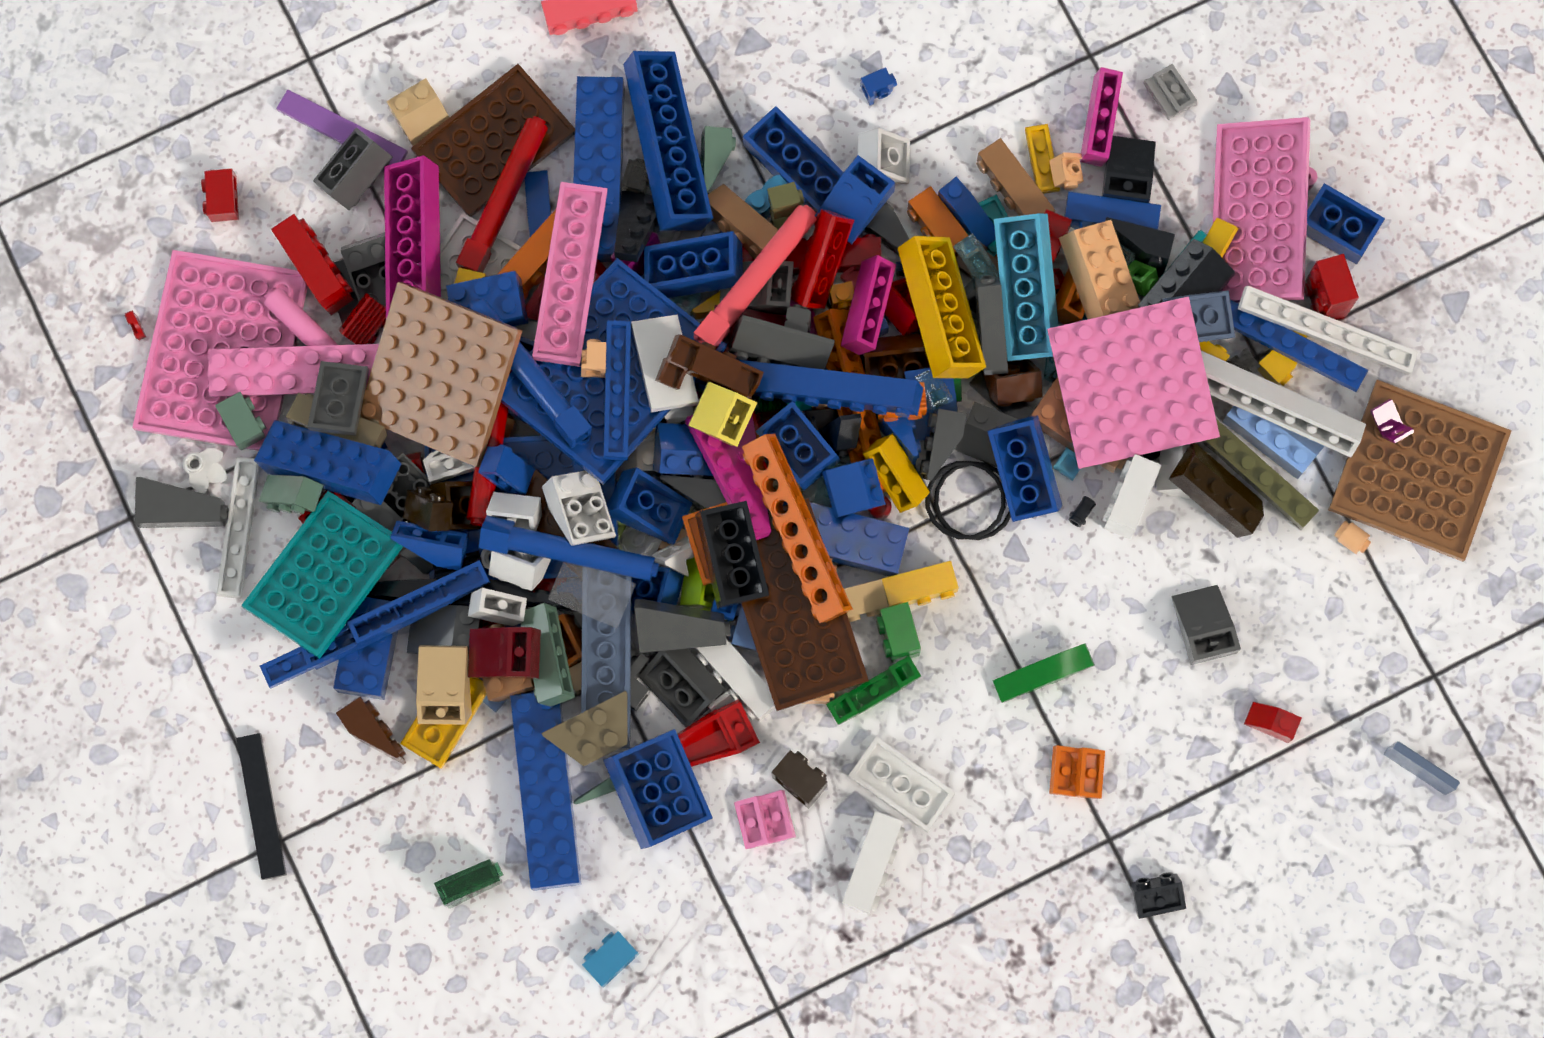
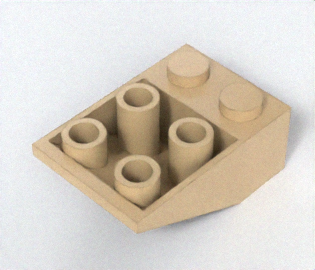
M419 646L416 694L418 724L466 725L472 715L467 646Z

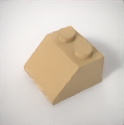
M426 78L386 101L391 113L412 146L450 118Z

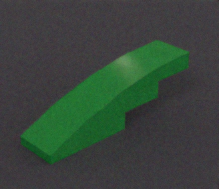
M1086 643L992 681L1001 703H1005L1025 693L1033 692L1046 685L1068 678L1095 666Z

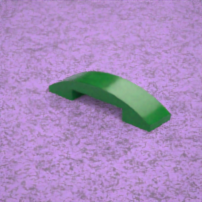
M910 656L888 667L889 669L870 679L869 682L863 683L850 692H846L827 703L826 705L837 724L840 725L856 717L920 678L921 675Z

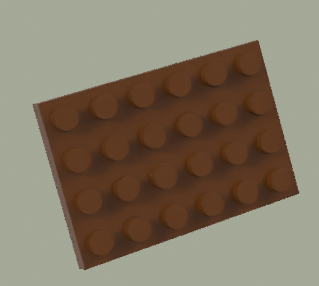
M517 64L415 144L411 150L417 157L424 155L439 166V183L468 216L472 217L486 206L527 118L539 117L546 122L545 125L548 127L528 171L574 136L575 128L524 69Z

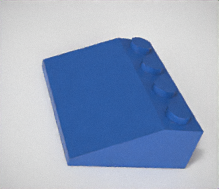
M675 729L603 759L640 849L652 847L713 818Z

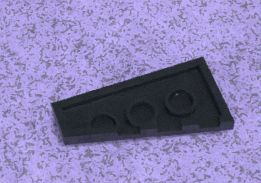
M622 190L614 249L615 259L638 262L658 222L652 194Z

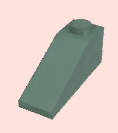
M705 126L702 131L700 163L707 193L710 191L731 151L735 150L736 137H732V128Z

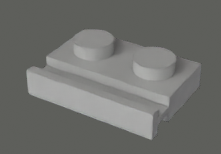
M1173 64L1155 73L1149 79L1144 80L1143 84L1168 120L1197 104V99Z

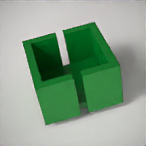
M906 602L880 609L879 617H876V625L879 635L884 634L885 640H883L882 646L885 657H890L891 663H895L907 656H910V658L919 656L921 646L909 603Z

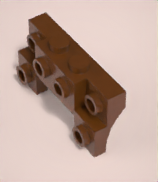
M678 334L673 339L667 358H663L655 381L679 390L685 375L688 374L706 383L711 382L751 399L760 385L764 372L736 360L737 356L732 353L716 351V347L706 342L701 344Z

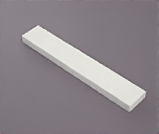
M236 457L216 593L218 597L242 598L260 466L254 461L255 458Z

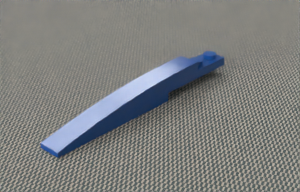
M479 560L348 621V625L342 628L320 659L300 646L260 665L261 671L269 688L272 689L314 668L318 670L470 594L490 583Z

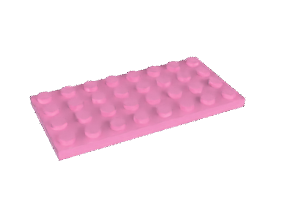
M1309 117L1217 124L1213 223L1216 218H1220L1238 228L1223 256V259L1235 271V275L1222 290L1229 291L1230 300L1236 303L1240 302L1244 287L1247 285L1284 300H1304L1311 122Z

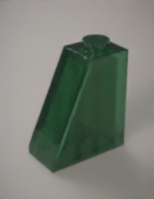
M488 859L435 882L434 885L444 906L451 909L503 883L500 877L504 874L498 862L493 863L491 859Z

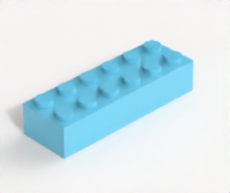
M1038 213L994 219L1008 361L1053 357L1047 329L1058 326L1048 214Z

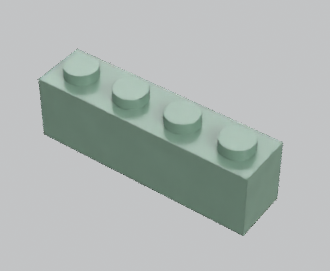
M542 603L525 610L524 622L520 623V626L541 630L539 679H533L536 700L539 704L551 707L575 698L557 608Z

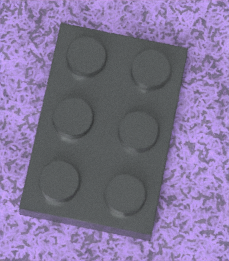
M321 361L307 426L310 431L356 436L369 373L367 366Z

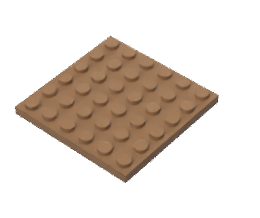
M397 282L364 393L361 417L369 421L371 419L378 420L379 425L384 426L387 430L472 466L480 467L523 330L404 282Z
M1376 380L1361 422L1366 424L1361 442L1353 456L1347 457L1328 510L1464 562L1512 430ZM1389 399L1393 400L1402 423L1414 430V433L1396 443L1382 438L1370 412L1371 409ZM1404 431L1396 433L1394 436L1400 435Z

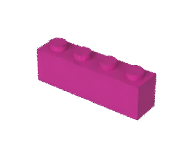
M1101 67L1094 75L1081 149L1082 158L1080 162L1102 167L1109 159L1123 72Z
M879 255L861 262L841 342L842 347L858 355L876 349L896 264Z

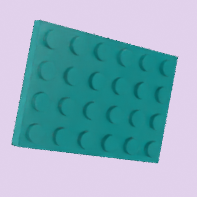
M327 491L316 506L315 511L305 520L241 606L320 659L403 546L391 540L392 532Z

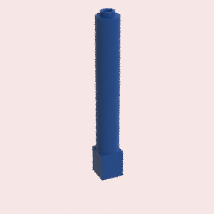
M475 299L468 305V309L503 322L486 299ZM519 341L511 370L554 422V427L568 445L574 448L591 435L592 427L574 405H570Z
M487 515L481 527L479 548L503 554H507L509 550L646 581H651L652 577L656 578L659 569V563H655V557L592 543L571 546L565 537L516 527L515 521Z

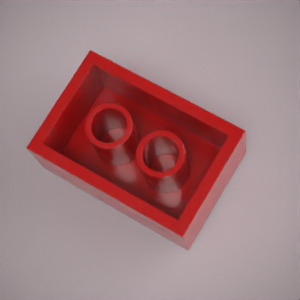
M1344 254L1316 261L1305 280L1304 293L1306 297H1310L1312 303L1310 309L1336 320L1345 318L1359 298Z

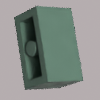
M238 392L215 405L235 444L241 451L266 438L263 432L266 426L260 416L256 418L252 410L255 409V406L249 396L245 398L241 392Z

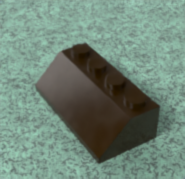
M1196 443L1189 445L1169 480L1237 538L1253 534L1264 516L1263 501Z

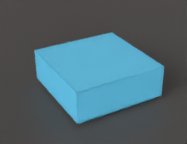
M1066 447L1053 466V469L1072 481L1080 469H1078L1075 452Z

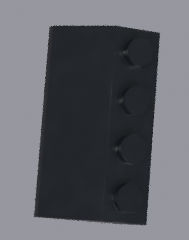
M1193 239L1138 304V307L1162 303V299L1169 297L1220 292L1235 275V271L1212 247Z
M747 501L706 509L695 514L717 609L769 596Z

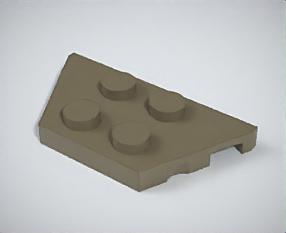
M624 691L543 732L542 735L582 766H586L628 745V694Z

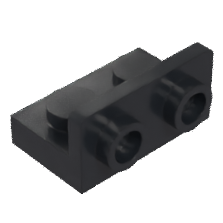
M1163 873L1159 877L1151 879L1139 878L1136 882L1130 883L1139 919L1187 909L1182 881L1176 873Z

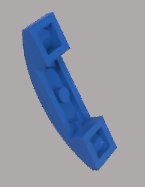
M547 170L527 172L525 177L530 237L551 215Z

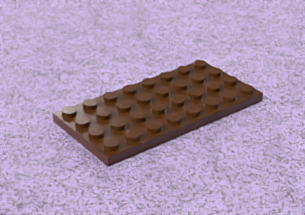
M806 498L804 500L820 534L809 498ZM788 505L783 506L785 512L788 511ZM768 511L771 533L767 537L756 540L769 596L741 604L776 711H780L869 682L847 613L823 623H819L811 612L812 605L802 592L801 580L792 569V560L782 546V537L779 531L774 528L772 523L773 517L771 512ZM794 523L792 526V530L796 535L798 532V527ZM804 545L802 547V553L806 557L808 554L807 547ZM813 567L812 576L816 579L818 573ZM823 589L821 596L826 601L827 592Z

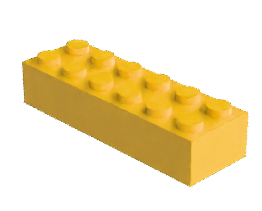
M913 236L897 249L933 378H970L986 368L950 237Z

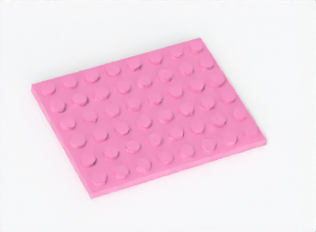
M172 250L132 428L143 432L237 447L215 406L229 397H209L208 349L295 347L297 336L264 305L266 300L264 296L272 288H281L303 309L308 285L298 270ZM284 395L249 396L255 406V409L252 410L256 418L260 416L266 426V429L263 430L265 436H267L274 420L279 421ZM264 439L245 449L259 451Z

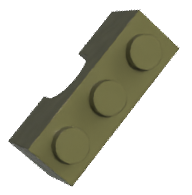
M795 182L767 189L771 207V223L778 230L798 205L804 206L802 190H797Z

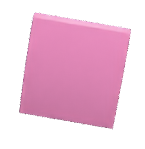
M784 790L734 802L745 849L756 848L796 837Z

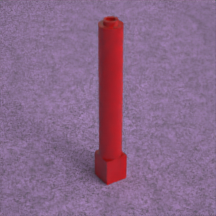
M536 116L527 118L470 239L467 238L456 261L458 268L484 272L492 255V246L548 130L543 119Z
M501 402L487 447L503 445L509 408ZM475 467L467 512V519L471 521L470 524L475 526L483 525L487 516L486 510L496 490L495 484L478 473L480 467Z

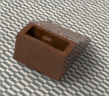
M359 697L336 712L347 731L354 738L402 764L406 763L403 758L406 755L399 742L397 743L395 739L391 740L392 731L382 719L378 720L377 717L380 713L370 700L365 701Z

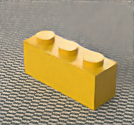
M893 433L876 440L863 453L866 460L873 458L878 479L900 513L918 506L930 493Z
M951 561L882 578L889 607L906 602L909 605L917 603L918 606L931 603V599L940 597L941 600L949 599L955 596L954 593L958 592L959 588Z

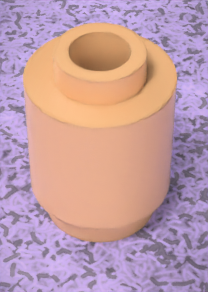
M1346 520L1334 535L1338 538L1339 543L1355 554L1359 551L1364 553L1371 544V541L1368 540L1370 537L1368 533L1353 522L1348 523Z

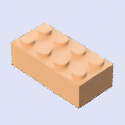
M1111 220L1073 230L1059 238L1087 320L1139 308L1140 300Z

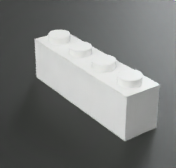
M727 639V645L696 648L698 652L696 655L697 659L704 666L708 664L714 670L711 674L720 684L724 682L730 688L727 692L734 701L739 699L746 706L744 710L751 720L756 718L760 722L775 709L769 686Z
M875 811L842 905L868 915L871 910L876 911L881 898L876 896L879 886L885 887L889 875L884 873L887 864H893L897 851L893 850L896 841L901 842L905 828L901 827L902 820Z

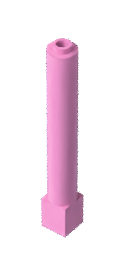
M272 288L265 294L264 298L266 300L264 305L306 346L338 345L281 288Z

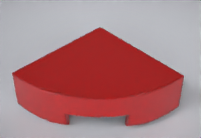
M133 310L125 313V318L128 324L131 325L136 339L141 340L145 338L146 335L138 316Z

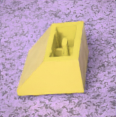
M708 382L688 426L726 444L737 447L757 402Z

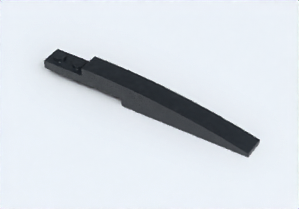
M436 579L377 582L366 597L393 601L436 581ZM489 580L490 583L481 587L527 598L526 607L532 608L546 603L560 611L578 612L579 602L571 593L560 592L559 595H554L546 590H536L533 592L534 589L532 591L523 589L520 586L501 580ZM471 593L449 605L469 606Z

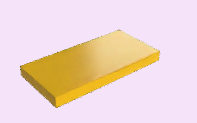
M469 678L472 715L466 725L418 724L416 716L400 744L442 769L487 695L483 680Z

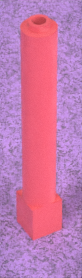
M798 205L715 310L713 312L710 311L694 331V339L701 344L702 342L712 344L716 348L730 332L732 325L816 222L817 219L814 216L816 213L808 205Z

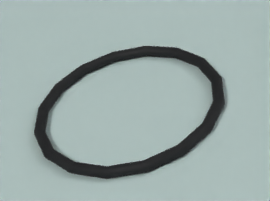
M955 461L941 467L932 481L930 480L927 487L929 492H931L935 480L944 471L955 466L972 465L985 470L996 481L1001 492V508L997 518L986 530L974 535H958L946 530L936 521L931 511L930 493L925 497V509L931 522L943 534L958 540L976 539L990 533L1001 521L1006 508V497L999 477L987 466L974 461Z
M977 462L979 464L987 466L990 470L999 475L998 469L993 467L992 465L986 462ZM972 465L951 468L942 475L935 488L934 507L938 520L948 531L958 535L966 534L951 528L942 517L938 504L939 492L948 476L957 469ZM1010 512L1006 515L1003 523L992 532L969 540H982L996 535L1008 524L1011 518Z

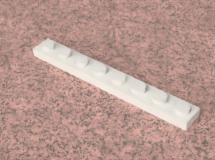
M1247 285L1244 287L1238 306L1239 310L1409 375L1412 373L1418 351Z

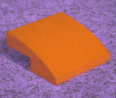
M1053 746L1049 794L1102 799L1105 750Z

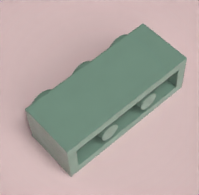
M268 475L259 502L266 504V509L280 513V511L290 514L292 511L298 514H304L305 511L314 512L323 485L304 476Z

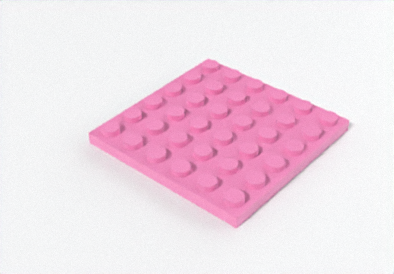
M1189 296L1047 329L1078 469L1134 457L1135 454L1143 455L1220 437Z

